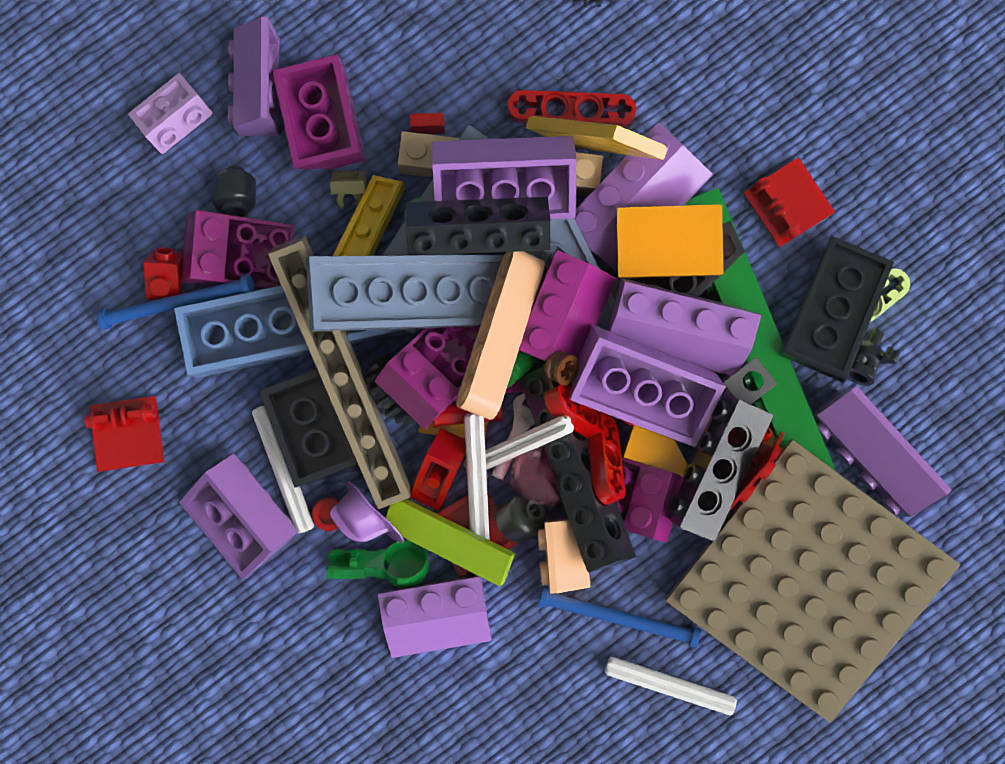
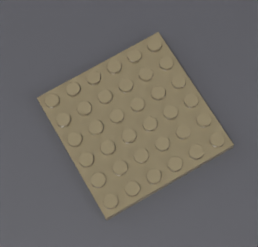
M791 438L774 461L776 466L771 474L764 481L761 478L758 479L754 484L756 488L745 503H739L722 525L715 542L710 540L666 596V602L831 723L961 564Z

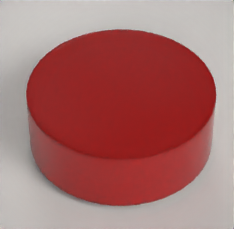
M327 497L319 500L314 505L312 519L319 529L324 531L338 529L330 517V512L340 501L339 499Z

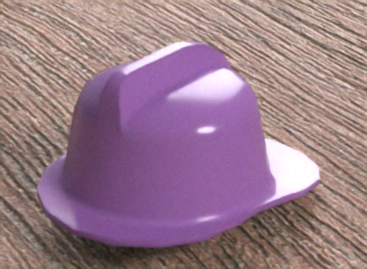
M350 481L346 482L349 492L330 512V517L340 531L348 539L356 542H367L385 533L393 540L403 543L404 539L398 530L369 504L354 484Z

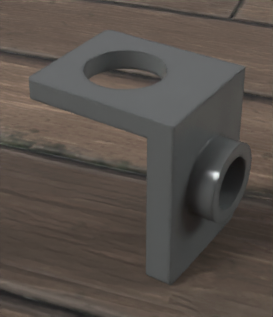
M757 357L753 358L731 376L722 374V380L726 386L723 392L749 404L755 402L777 385L775 379ZM750 371L760 373L763 377L762 386L757 390L745 388L743 377L746 373Z

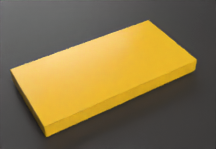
M538 116L529 117L526 129L546 137L573 136L575 148L660 160H664L667 151L665 145L618 125Z

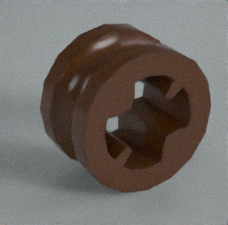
M557 350L547 358L544 368L545 376L552 381H556L558 384L568 385L578 373L579 362L575 356Z

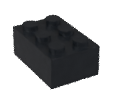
M318 369L259 391L295 488L303 487L358 466V462Z

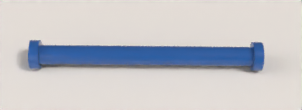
M246 274L242 275L240 280L113 311L108 309L99 310L97 312V321L99 326L106 330L112 328L113 324L174 310V308L240 293L254 292L255 285L251 275Z
M545 587L541 591L538 607L545 608L547 605L687 642L688 646L692 648L697 647L700 639L701 629L697 627L687 629L555 593L550 594L549 589Z

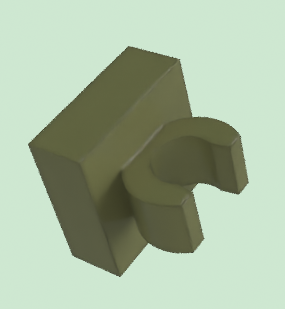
M366 170L333 171L330 179L331 194H338V206H344V196L346 194H352L356 198V206H358L367 185Z

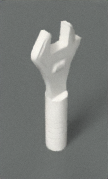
M525 394L516 397L513 401V427L507 440L526 432L535 424L530 409L522 405L526 398ZM512 459L495 466L491 476L503 481Z

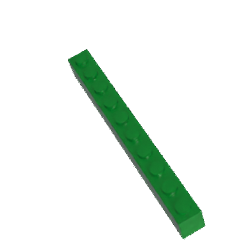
M719 188L693 197L684 205H722V223L730 220L735 229ZM744 252L723 275L705 289L706 294L711 293L714 301L750 309L761 314L753 348L743 366L757 357L775 379L777 385L758 398L752 405L774 415L769 424V428L773 432L772 436L776 438L781 431L784 432L779 446L783 448L792 438L835 470L791 361L780 356L784 346L747 255ZM750 371L743 377V385L745 387L750 386L751 390H757L763 384L762 375L756 371Z

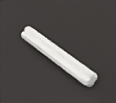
M260 406L252 411L256 426L292 523L298 530V533L306 532L314 528L310 512L301 488H295L266 408L265 406Z
M469 413L464 416L470 531L490 540L484 417Z
M563 415L485 450L486 470L572 433L574 426L571 423V418ZM465 459L463 465L466 468L467 473V462Z
M610 657L605 667V673L608 676L727 715H732L736 707L737 699L734 696L615 657Z

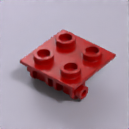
M799 157L770 176L760 179L754 186L743 192L779 248L835 213Z
M156 396L89 405L90 414L85 415L84 422L86 428H92L97 472L165 462Z
M768 427L730 510L739 500L745 503L756 488L754 484L759 478L764 481L771 474L776 466L774 461L783 450L779 444L784 432L781 431L775 438L772 436V430Z

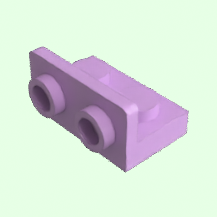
M178 73L129 112L128 115L161 154H164L212 115V111L184 77Z

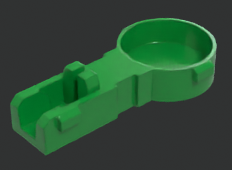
M404 539L403 543L395 542L387 549H378V551H366V549L330 550L328 552L329 566L326 567L325 571L328 579H366V577H378V579H387L389 583L396 587L410 588L420 584L427 577L429 561L425 548Z

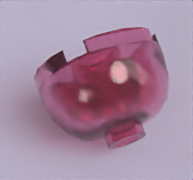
M543 445L513 459L510 484L516 493H519L528 501L532 500L542 505V507L562 503Z

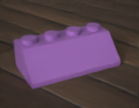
M659 122L645 137L665 145L667 151L664 160L627 155L576 209V218L574 219L589 249L616 272H618L617 208L684 206L713 175Z
M573 136L433 141L432 166L435 201L548 197L550 219L576 218L577 158Z
M621 278L608 331L707 370L731 376L743 366L753 348L761 314L750 309Z
M592 325L578 356L579 369L572 382L569 399L696 447L726 386L715 372Z
M857 386L838 390L812 413L824 440L830 439L838 448L835 450L838 457L847 465L853 464L861 473L858 475L860 481L872 491L876 489L884 498L881 501L883 506L894 515L899 514L900 516L911 517L952 491Z

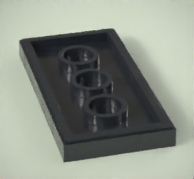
M831 235L780 356L844 383L848 378L894 262Z

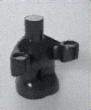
M871 329L867 340L862 341L848 375V380L862 386H870L875 382L876 372L880 364H896L900 351L893 350V347H888L886 352L881 349L879 345L884 336L881 330Z

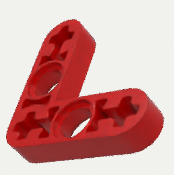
M559 384L545 393L544 399L549 412L555 418L563 415L569 416L574 430L588 438L593 489L599 501L604 505H609L623 499L625 496V483L619 432L615 420L611 415L571 401L569 399L571 387Z

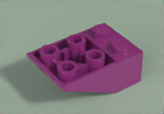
M195 210L186 215L180 282L215 286L240 280L242 275L250 274L254 281L255 289L282 286L268 253L273 247L293 240L294 225Z
M476 326L425 328L386 364L375 382L425 430L458 397L479 329Z
M622 458L625 496L616 502L626 530L667 542L673 524L667 518L669 504L672 498L678 494L683 483V476Z

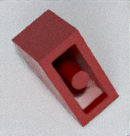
M440 428L425 456L410 493V498L440 511L465 458V439Z

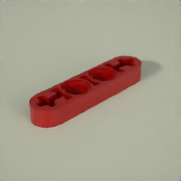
M520 90L513 93L508 100V114L510 118L521 124H527L529 117L536 116L537 108H528L525 114H519L518 108H513V106L519 105V100H526L527 106L535 107L537 106V100H542L540 107L541 116L538 117L612 124L621 127L631 124L637 110L633 98L625 94ZM552 100L562 102L565 111L560 116H551L546 111L548 102ZM589 101L594 103L598 110L597 114L591 118L582 116L579 112V106L583 102ZM603 102H608L607 109H617L618 104L621 103L624 104L625 110H630V112L625 114L624 118H618V112L607 111L606 118H601L604 108Z

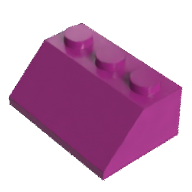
M338 54L272 70L294 169H336L366 161L346 68Z
M558 250L553 251L541 278L519 350L544 361H547L550 354L557 350L564 351L578 359L592 325L597 326L617 278Z

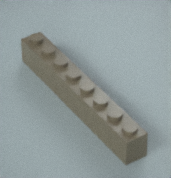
M306 235L273 247L268 253L377 509L409 498V480L380 411L374 402V397L369 395L371 390L365 383L366 378L346 330H310L306 258L314 256Z

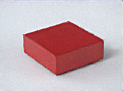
M415 113L410 115L412 133L445 134L444 114Z

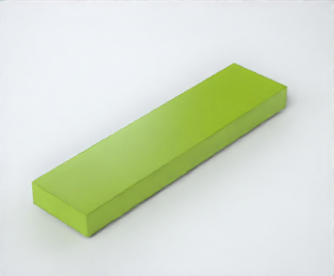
M408 499L389 506L386 519L398 530L403 538L499 587L504 584L515 556L514 552Z

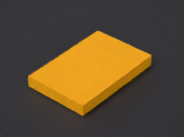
M722 205L617 208L618 278L723 275Z

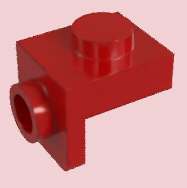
M161 247L149 254L144 261L146 299L158 300L182 294L180 278L183 252H176L173 248Z

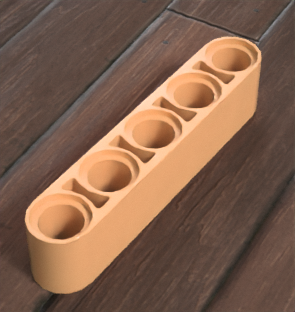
M524 251L506 252L503 256L458 393V408L489 420L494 419L497 415L545 266L544 260Z

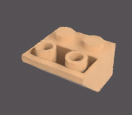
M550 519L544 521V529H539L537 534L539 550H545L546 562H540L542 586L548 585L550 594L589 588V573H587L569 519Z

